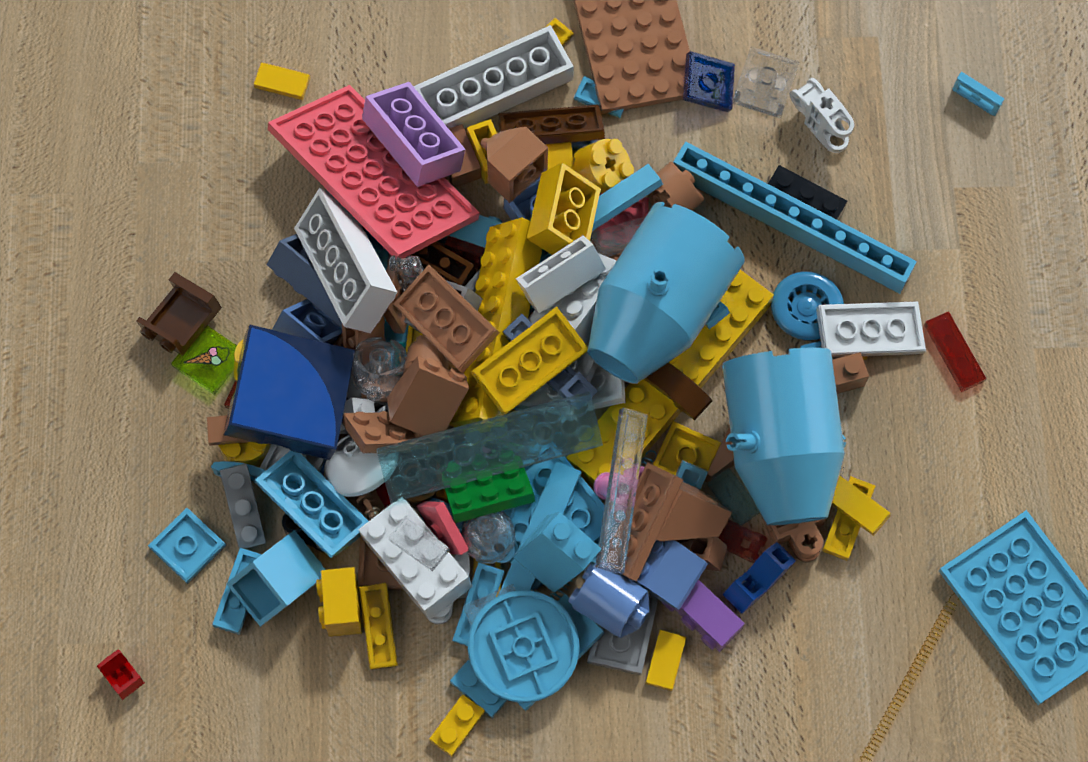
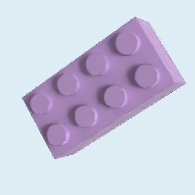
M410 82L365 97L362 114L363 121L417 187L461 171L466 149Z

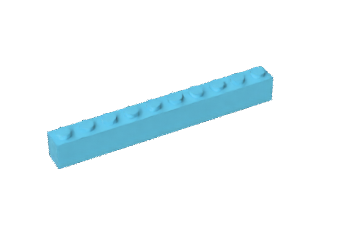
M686 141L673 161L682 172L687 170L692 174L695 179L693 185L701 191L899 294L917 261Z

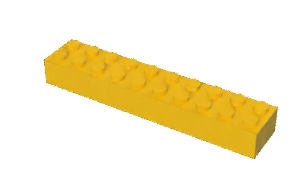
M740 269L720 300L730 313L711 329L704 325L691 347L669 363L702 388L769 309L774 294ZM644 379L637 384L630 383L625 388L626 403L610 406L566 457L575 469L582 472L581 477L593 489L594 482L601 473L609 472L622 475L625 463L637 465L646 452L651 449L682 412L674 405L671 399Z

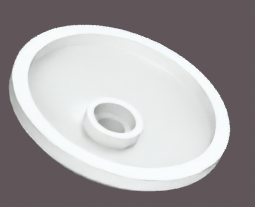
M348 434L338 442L337 449L332 458L326 460L324 477L334 486L339 494L347 497L360 496L378 488L390 477L398 464L400 452L362 453L350 434Z

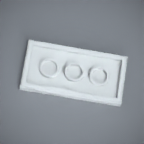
M918 302L818 305L816 307L821 346L831 350L832 358L844 357L861 352L862 356L924 354L926 352Z

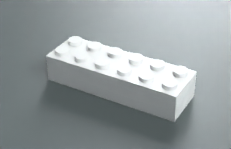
M550 25L413 87L448 129L463 124L464 129L572 81L574 66Z
M319 188L294 229L343 326L371 333L398 292L361 224L327 190Z

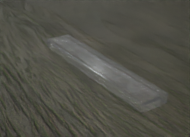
M628 408L619 409L599 540L601 550L597 554L595 568L616 574H623L625 572L648 417L647 414Z

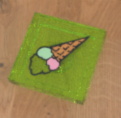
M207 326L183 356L178 354L171 362V365L215 395L234 370V354L237 345Z

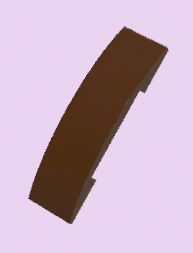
M669 362L644 378L646 382L671 399L678 409L693 420H696L712 402V399L697 384Z

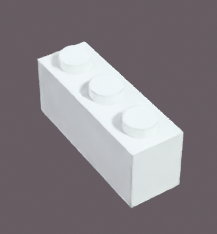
M583 235L516 278L528 302L540 313L553 307L563 297L576 292L577 288L583 284L595 280L600 273L607 269L594 245Z

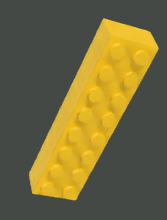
M523 217L491 226L486 235V246L481 258V269L479 278L476 281L475 293L483 298L478 312L500 333L464 371L465 376H467L469 389L449 425L469 434L505 428L507 414L502 415L470 372L509 343L502 332L521 314L528 319L531 304L528 302L516 278L539 264L542 248L527 239L530 221Z

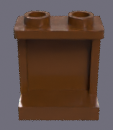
M174 272L169 278L173 289L147 320L139 317L136 322L141 327L140 333L150 341L156 339L167 352L172 353L175 351L183 356L222 307L213 294Z

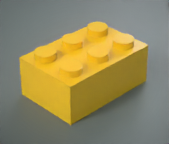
M560 163L542 172L527 239L551 255L583 235L590 241L601 188L564 163Z

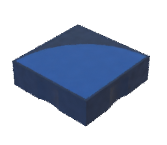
M249 325L243 340L237 368V385L231 398L224 435L259 444L279 445L293 452L330 460L337 449L355 350Z

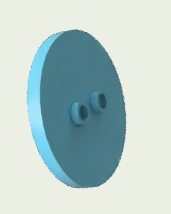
M512 591L494 598L478 613L469 632L468 656L474 674L491 693L511 702H535L553 695L569 680L578 661L579 637L573 619L556 600L535 591Z

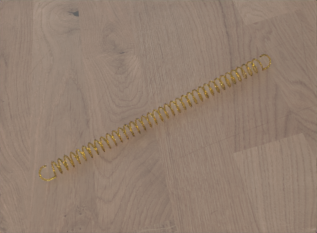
M949 598L947 602L957 607V604L951 602ZM945 602L946 606H943V609L944 607H948L949 609L955 611L954 608L948 606L947 602ZM945 609L941 610L940 614L941 616H944L947 619H950V617L944 615L942 611H945L948 614L953 615L951 612L946 611ZM940 617L939 619H936V622L937 620H941L942 622L948 624L947 621L941 619ZM937 622V623H934V624H933L934 627L931 628V631H932V632H929V636H927L926 639H927L928 637H930V638L934 639L935 641H938V639L932 637V636L930 635V633H934V634L937 635L938 637H941L939 634L935 633V632L932 630V629H937L938 631L943 632L941 629L936 628V627H935V624H938L939 626H941V627H943V628H946V627H945L944 625H942V624H939L938 622ZM927 639L926 641H924V644H925V642H929V643H931V644L934 645V646L936 645L935 643L929 641L928 639ZM925 644V645H922V646H921L922 649H920V650H922V651H925V652L928 653V654H931V653H930L929 651L923 649V646H926V647H928L929 649L934 650L932 647H930V646H928V645H926V644ZM919 650V653H920V654H917V658H914V661H915V659H918V660L922 661L923 663H926V661L920 659V658L918 657V655H922L923 657H925V658H927V659H929V658H928L926 655H923V654L920 652V650ZM915 661L914 663H912V666H913V664H917V665H919L920 667H924L923 665L917 663L916 661ZM914 666L909 667L910 671L908 672L913 673L916 676H919L917 673L912 672L910 668H914L917 671L921 672L920 669L915 668ZM907 672V675H908V676H904V678H905V677H910L911 679H913V680L916 681V679L913 678V677H911V676L908 674V672ZM905 678V680H902V684H903V685H899L900 689H897V692H898V690H901V691H904L905 693L909 694V692H907V691H905V690H903V689L901 688V686H905V687H907L908 689L911 690V688H910L909 686H906V685L903 683V681H906V682L910 683L911 685H914V684H913L912 682L908 681V680ZM899 692L896 693V694H894L895 697H896V695H901L903 698H907L906 696L900 694ZM896 697V698H892V701H893V702H891V703L896 704V705L899 706V707H902L901 705L895 703L893 699H897V700H899L900 702L904 703L903 700L898 699L897 697ZM889 703L891 707H887V710H888V711H885V715H886V716H882V718H883V717H888L889 719H891V720L894 721V719L891 718V717H889V716L886 714V712L891 713V714L894 715V716H897L896 714L892 713L888 708H892V709L896 710L897 712H899V710L896 709V708H894V707L891 705V703ZM883 718V720H880V724H881V725H877V727H878V726H883L884 728H886V729L889 730V728L886 727V726H884V725L881 723V721L886 722V723H888L889 725H892V724H891L890 722L886 721L884 718ZM878 727V729H875V733H876V734H872V736H873V735H878V736H880L881 738L884 739V737L881 736V735H879V734L876 732V730H879V731L883 732L884 734H887V733H886L885 731L881 730L879 727ZM873 736V738H870V742H871V743H867V745H868V744H873V745H875L876 747L879 748V746L876 745V744H874V743L871 741V739H874V740H876V741H878V742H880V743H882V742H881L880 740L876 739L874 736ZM868 745V747H865V751H866V752H862V754H863V753H868V754H870L871 756L874 757V755L871 754V753H869V752L866 750V748L871 749V750H873V751H875V752H877V751H876L875 749L871 748L869 745ZM864 754L863 756H860L861 762L863 761L861 757L872 761L870 758H867Z

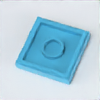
M188 508L148 545L186 584L226 546L225 542Z

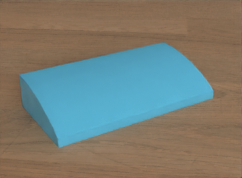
M289 451L254 481L330 558L336 556L359 539L361 534L358 529L369 522L343 495L336 492L334 486L298 452Z

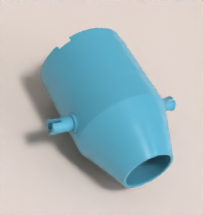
M657 202L652 206L598 289L587 351L589 356L600 367L615 377L629 383H639L691 347L745 263L741 249L738 246L734 249L727 242L729 236L723 230L703 216L677 204H674L672 208L664 207V202Z
M826 348L789 349L788 355L773 356L772 351L741 356L724 362L722 368L730 425V434L727 436L726 442H732V444L726 446L730 451H733L735 469L766 524L770 526L787 525L828 518L845 456L844 448L846 442H843L845 437L842 434L831 350Z

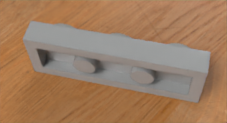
M247 463L220 469L239 549L265 544L266 540Z

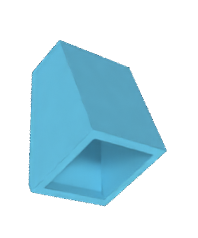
M561 512L547 515L512 557L549 590L555 593L580 574L600 552L601 548Z
M294 530L255 559L226 584L261 627L316 583V579H321V570L326 569L308 548L305 541Z

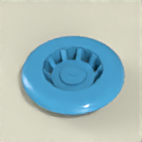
M804 271L787 276L776 286L773 292L774 297L771 302V311L778 326L790 336L802 340L820 339L816 307L824 303L826 305L844 304L840 290L829 278L819 273Z

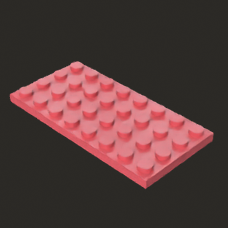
M350 85L268 122L267 130L397 262L479 219L480 212L445 178L419 187L413 183L363 121L362 114L365 99Z

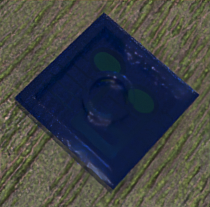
M688 52L685 63L683 100L720 111L730 112L733 106L735 64L696 52Z

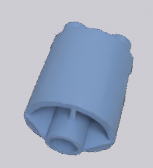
M603 562L595 563L594 565L590 564L582 577L586 581L580 589L576 588L568 600L573 605L572 608L619 638L638 630L649 614V591L614 571Z

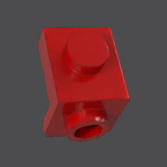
M119 649L97 665V668L122 700L145 684Z

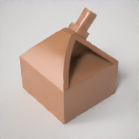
M527 127L509 129L499 132L489 139L484 138L481 140V146L487 151L488 183L509 203L541 177L542 172L548 170V147Z

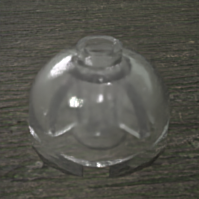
M504 511L466 520L461 527V535L468 546L466 553L480 563H495L503 560L515 545V528L512 520Z

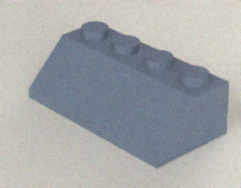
M295 234L280 240L267 266L278 277L288 282L297 293L312 302L316 309L330 317L334 324L342 327V322L298 235Z

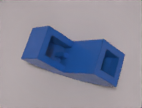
M776 542L766 549L749 570L737 578L722 595L743 614L791 568L796 560Z

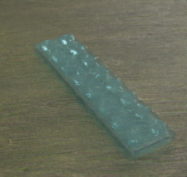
M590 392L511 412L506 415L496 416L377 448L376 450L390 502L393 503L603 446L592 397Z

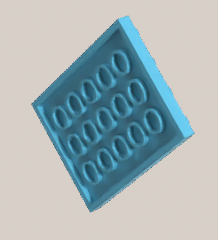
M1027 510L938 570L1037 705H1040L1088 671V590Z

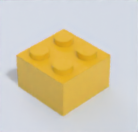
M355 568L321 570V579H316L319 600L323 602V606H318L319 622L322 629L327 630L329 637L362 634L358 580Z

